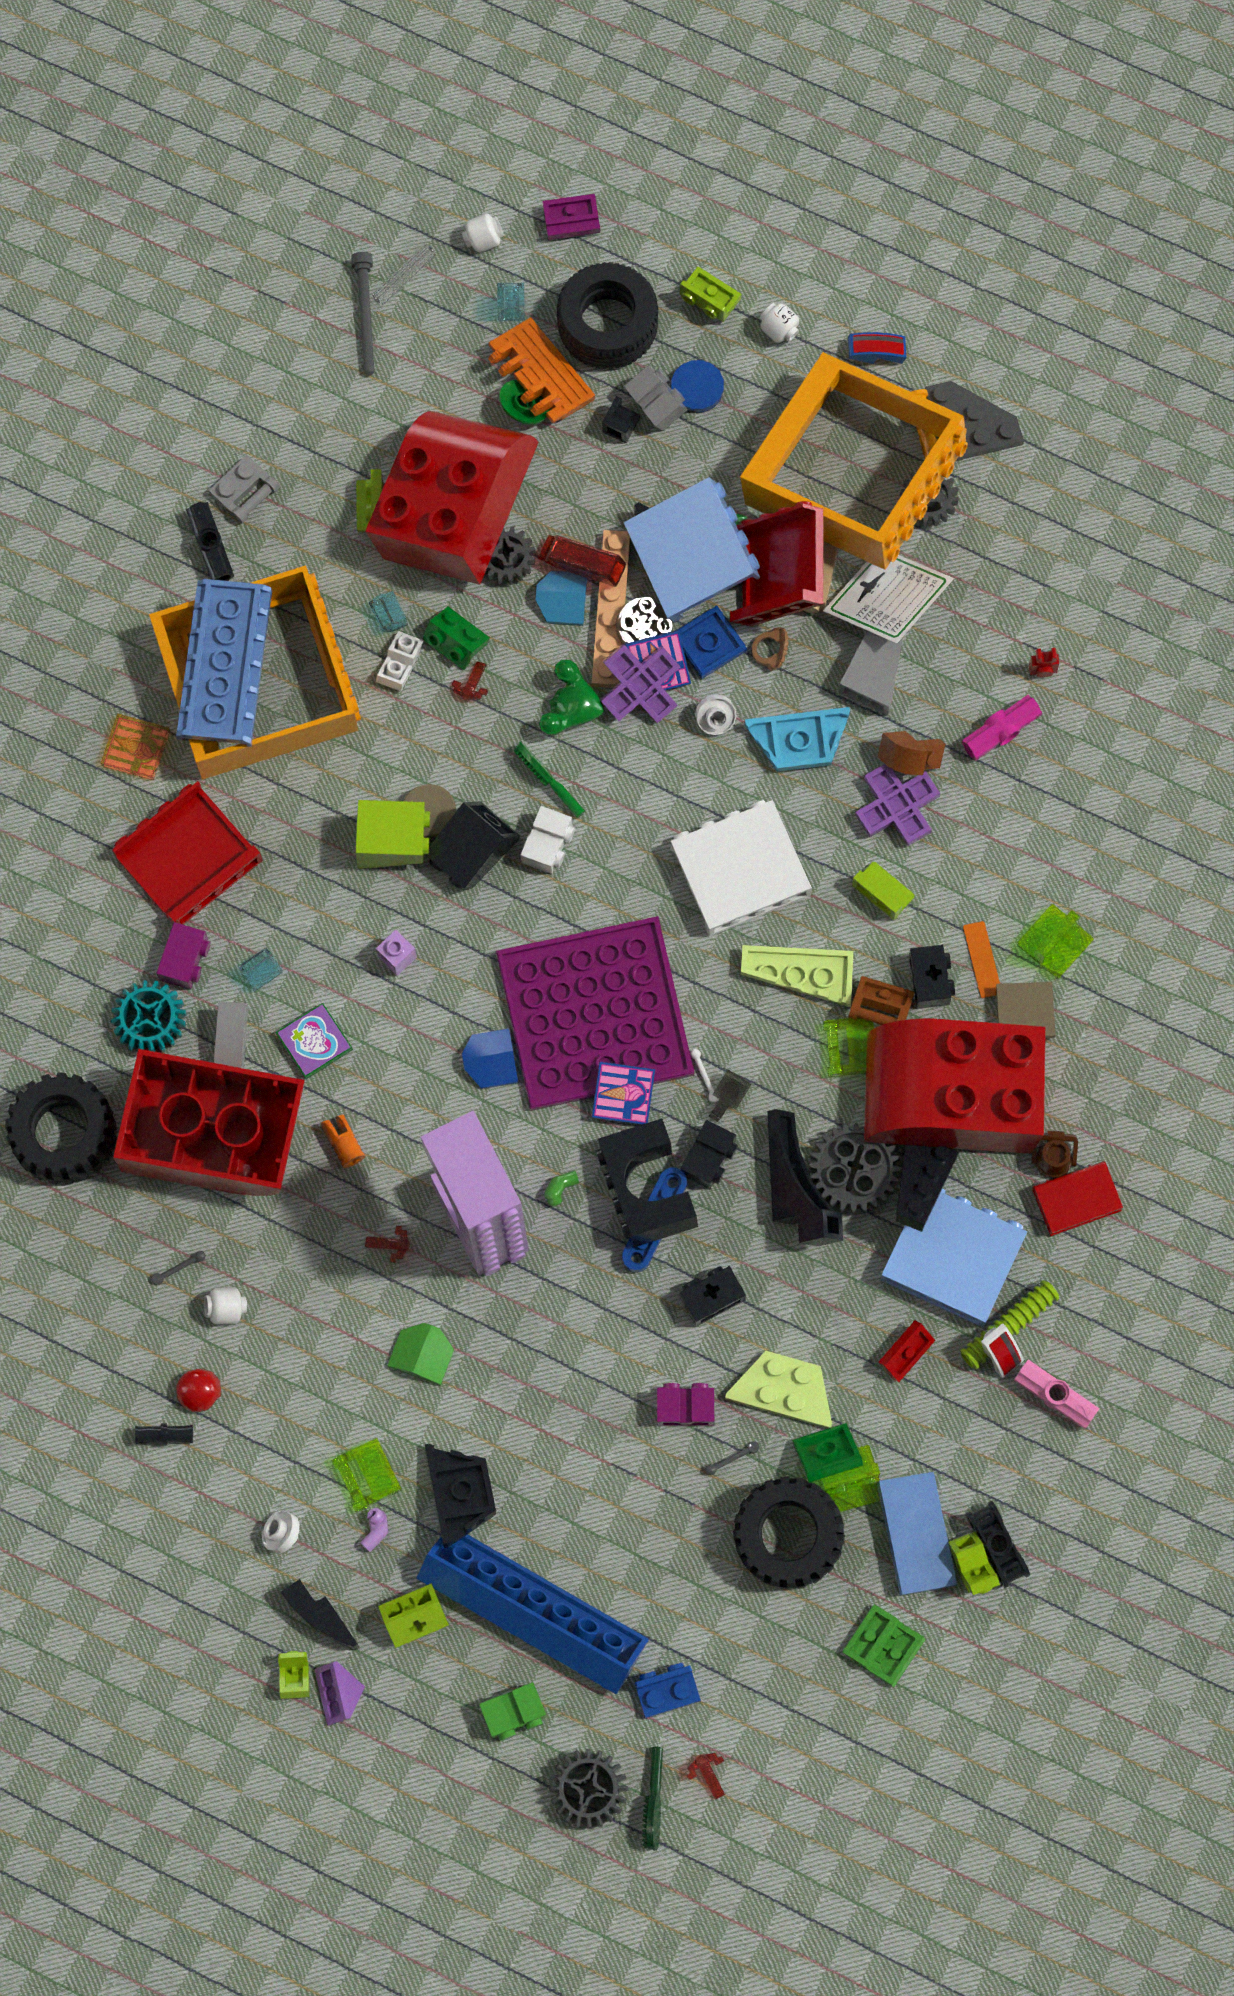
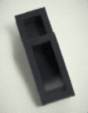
M300 1579L281 1591V1594L294 1611L322 1635L353 1650L360 1647L326 1596L315 1602Z

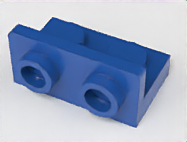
M678 1663L667 1667V1673L656 1675V1672L653 1671L639 1676L640 1681L635 1682V1687L645 1719L701 1702L691 1665L684 1667L683 1663Z

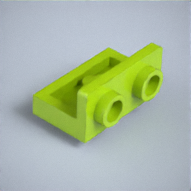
M697 266L687 281L683 280L680 283V295L686 303L697 305L703 309V312L709 318H717L722 322L726 320L742 297L741 293Z

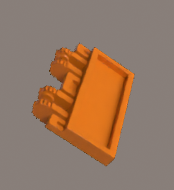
M531 317L489 342L488 346L493 350V353L490 354L488 359L492 365L508 356L511 358L498 370L502 377L520 369L514 373V377L526 390L521 396V400L526 404L539 396L544 398L532 407L531 412L534 416H538L552 408V410L546 413V416L552 423H555L560 419L567 418L594 401L596 395Z

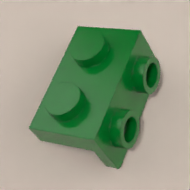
M449 606L429 621L423 636V640L462 670L469 666L471 658L482 650L490 639L489 636Z

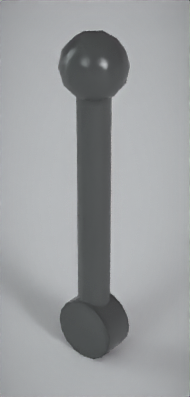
M197 1251L194 1257L162 1274H153L152 1282L155 1285L162 1284L164 1278L196 1261H203L206 1257L205 1253Z
M755 1441L750 1442L748 1447L715 1465H707L705 1472L708 1475H714L716 1470L748 1453L754 1454L758 1452L759 1444Z

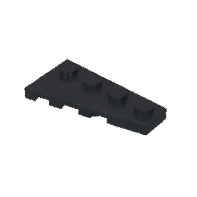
M904 1145L896 1222L920 1232L923 1231L959 1152L942 1146Z

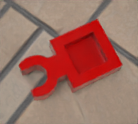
M1051 648V651L1041 652V649H1037L1035 651L1036 655L1030 658V675L1044 678L1057 673L1059 655L1056 652V648Z

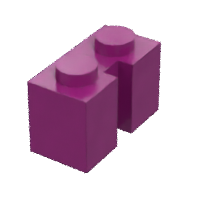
M176 922L173 923L156 973L159 981L191 990L193 982L197 983L201 976L202 967L198 966L199 961L202 959V956L206 957L210 949L211 942L208 941L206 931Z
M664 1383L663 1388H657V1426H714V1388H709V1384L693 1383L691 1384V1389H680V1384Z

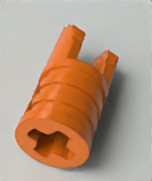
M341 1114L336 1118L341 1132L340 1135H338L330 1120L321 1122V1126L335 1153L338 1155L342 1167L349 1168L361 1162L366 1156L362 1152L360 1145H358V1141L345 1116Z

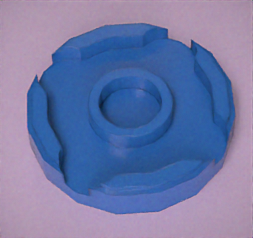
M691 360L682 364L674 372L671 379V389L676 388L685 398V401L682 403L688 409L687 411L703 413L713 409L720 402L724 392V379L720 370L713 364L704 360Z

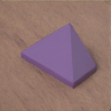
M337 1661L314 1669L327 1726L351 1718L365 1686Z

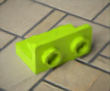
M371 469V479L356 481L358 532H365L383 490L381 469Z

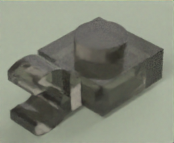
M727 1070L712 1094L719 1100L708 1117L719 1122L729 1105L737 1109L751 1083L732 1071Z

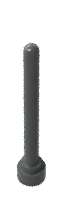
M356 252L351 255L352 268L358 273L364 373L367 376H371L374 374V355L368 273L373 266V257L369 252Z

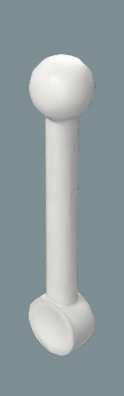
M693 1049L690 1055L695 1060L708 1089V1099L711 1103H716L720 1098L719 1093L714 1091L700 1059L701 1052L698 1049Z

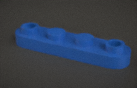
M674 1167L665 1169L661 1173L648 1201H658L685 1192L687 1188L685 1173ZM676 1180L678 1181V1186L671 1188L668 1186V1182ZM629 1238L622 1254L625 1267L632 1272H642L647 1269L662 1239L633 1247L631 1238ZM633 1255H641L642 1260L639 1263H634L631 1260Z

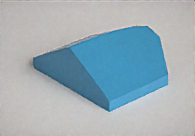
M551 571L537 584L535 601L547 623L584 626L588 573Z

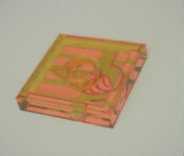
M117 713L101 760V766L154 780L170 728Z

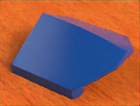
M503 1029L473 1034L462 1052L464 1070L477 1083L479 1088L486 1089L518 1083L510 1030Z

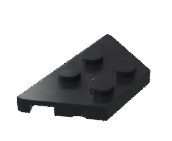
M425 1444L443 1547L445 1549L496 1515V1508L485 1458L474 1455L466 1456L462 1452L455 1450L447 1452L435 1449L432 1444Z

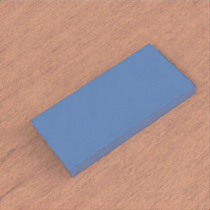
M934 1472L878 1481L877 1487L900 1596L956 1586L957 1581Z

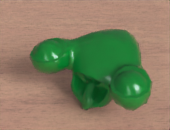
M570 659L560 660L555 664L554 674L560 681L566 683V686L557 690L554 697L549 701L551 712L542 715L539 720L540 730L546 735H557L566 729L591 722L604 713L603 704L599 696L584 680L577 664Z

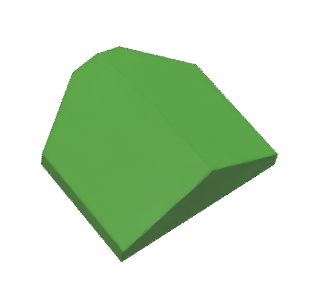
M421 1323L400 1331L387 1366L441 1386L454 1348L440 1328Z

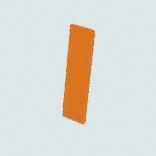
M981 921L964 925L963 929L980 997L995 996L996 984H1000L985 922Z

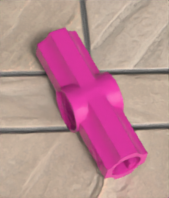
M1027 695L1005 711L1002 709L990 716L982 727L962 740V745L967 754L976 761L998 745L1003 746L1013 740L1022 728L1038 719L1042 715V711L1035 699Z

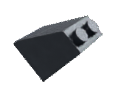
M481 801L463 802L429 846V854L425 855L430 859L428 862L433 868L440 872L443 870L450 876L449 881L455 887L469 889L475 887L521 836Z

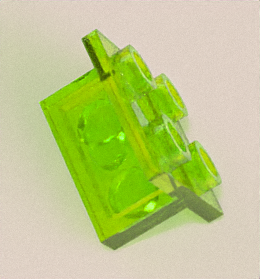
M1051 904L1020 938L1017 946L1056 979H1060L1093 942L1094 938L1078 925L1080 916L1073 910L1066 915L1054 904Z
M869 1445L857 1447L862 1457L863 1466L820 1479L822 1489L834 1500L840 1512L880 1502L877 1482L880 1481L879 1476L881 1473L878 1463L874 1462Z

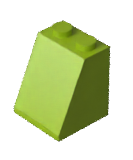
M358 800L357 868L367 869L423 863V854H429V838H424V828H430V811H425V802Z

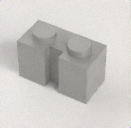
M648 365L624 387L633 399L639 403L655 427L664 431L688 409L682 403L685 401L682 394L676 388L672 390L666 383L669 381L667 375L660 368L656 370Z

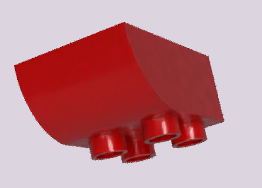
M435 411L423 413L414 421L403 439L365 530L366 534L384 560L480 585L539 442L531 435Z
M935 1018L900 1020L875 1027L867 1034L864 1142L928 1147L942 1146L956 1149L1031 1154L1044 1136L1046 1027Z
M138 1049L113 1158L122 1173L233 1194L251 1196L276 1195L281 1192L305 1080Z

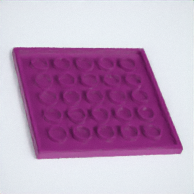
M659 916L496 951L531 1111L594 1098L599 1061L655 1069L653 1085L695 1076Z

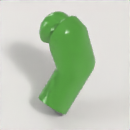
M575 1170L551 1179L544 1192V1197L550 1206L561 1204V1194L564 1188L579 1184Z

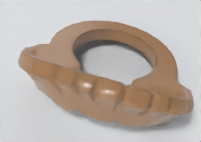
M782 627L773 628L771 632L760 634L752 644L751 652L753 658L758 664L767 667L770 671L780 668L785 661L789 644L786 629ZM769 638L780 643L779 653L774 654L772 657L762 658L757 654V646L764 639Z

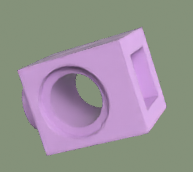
M397 930L392 932L376 948L378 958L397 976L417 958L415 948Z

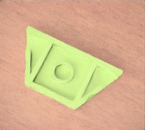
M765 1351L725 1396V1400L823 1428L829 1429L832 1426L821 1366L773 1352Z

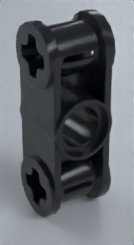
M989 1501L987 1503L988 1506L974 1513L968 1512L966 1517L972 1530L983 1543L985 1552L993 1565L998 1580L1005 1589L1009 1587L1010 1582L1022 1576L1029 1577L1030 1572L1023 1557L1016 1549L993 1501ZM987 1516H990L989 1518H987V1519H985V1520H983V1521H981V1522L979 1521V1520H981V1519H983V1518H985V1517H987ZM1000 1537L1004 1540V1551L996 1552L992 1549V1538ZM1015 1567L1017 1568L1016 1570H1014V1571H1012V1572H1010V1573H1008V1574L1006 1573L1007 1571H1009V1570H1011V1569H1013V1568H1015Z

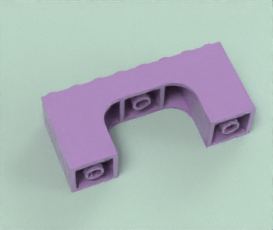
M474 1110L421 1136L424 1151L435 1171L434 1174L430 1175L433 1188L478 1276L482 1274L489 1276L500 1270V1265L508 1261L515 1263L526 1256L525 1252L529 1251L522 1204Z

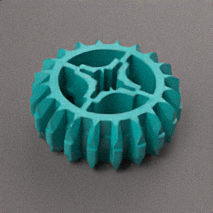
M146 980L142 982L143 988H138L137 984L133 983V992L130 993L128 990L123 989L122 993L125 999L116 998L115 1000L120 1007L112 1008V1013L117 1016L111 1019L112 1025L117 1026L113 1031L116 1036H121L119 1041L122 1045L128 1043L130 1051L135 1050L138 1046V1049L146 1050V1048H149V1051L156 1052L155 1047L159 1046L160 1050L165 1052L166 1047L164 1044L168 1042L171 1046H174L176 1043L172 1038L173 1035L181 1037L182 1032L178 1028L186 1027V1022L181 1018L187 1016L186 1010L180 1009L184 1006V1002L182 999H177L178 993L175 990L169 993L170 987L167 984L163 985L159 990V982L156 980L153 982L152 987H149ZM148 998L160 1000L159 1002L156 1000L149 1005L141 1002V1000ZM133 1007L137 1012V1017L133 1021V1025L128 1029L127 1017ZM170 1007L171 1018L167 1027L164 1028L160 1020L165 1014L164 1010ZM142 1011L149 1016H153L156 1025L152 1021L145 1019ZM149 1030L157 1033V1035L151 1037L137 1035Z

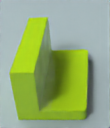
M872 862L864 872L860 870L853 877L852 886L892 920H895L914 899V893L876 862Z

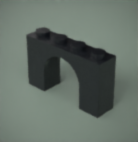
M662 1118L598 1138L600 1149L595 1150L600 1166L605 1165L608 1173L604 1174L608 1190L614 1189L616 1198H613L612 1201L616 1214L623 1215L625 1222L620 1224L625 1240L631 1238L633 1247H637L698 1227L697 1215L688 1191L658 1201H646L634 1196L626 1186L630 1174L639 1165L673 1154L671 1141Z

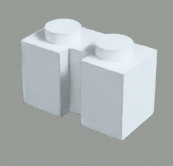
M541 806L530 836H528L522 850L521 863L553 874L555 866L560 868L565 856V852L562 851L565 842H571L575 827H572V817Z

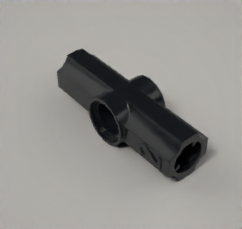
M208 502L192 504L186 509V513L210 579L229 581L234 577V573ZM211 539L217 541L215 545L210 547L204 545L206 541Z

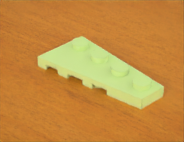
M742 945L741 975L851 1007L854 951Z

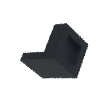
M616 396L602 421V433L627 443L640 419V415L623 407L622 398Z

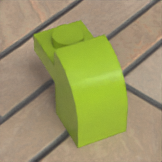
M975 1532L948 1542L954 1562L968 1593L971 1592L973 1595L989 1592L993 1587L1000 1585L997 1574L988 1562L983 1543Z

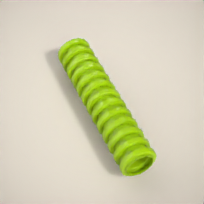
M1042 1280L1040 1282L1041 1286H1035L1033 1292L1029 1291L1026 1298L1022 1297L1020 1299L1021 1303H1015L1013 1309L1009 1308L1007 1310L1008 1314H1002L1000 1316L1001 1320H995L993 1322L994 1325H989L987 1330L997 1328L1003 1323L1012 1336H1017L1020 1333V1329L1024 1330L1026 1328L1025 1324H1031L1033 1322L1032 1318L1037 1319L1040 1316V1312L1044 1313L1046 1311L1045 1307H1051L1053 1305L1052 1301L1057 1302L1059 1300L1058 1292L1048 1281ZM982 1331L980 1333L981 1337H975L973 1343L969 1342L967 1344L968 1348L960 1350L964 1361L973 1369L977 1370L979 1364H984L986 1362L985 1358L988 1357L981 1343L988 1331Z

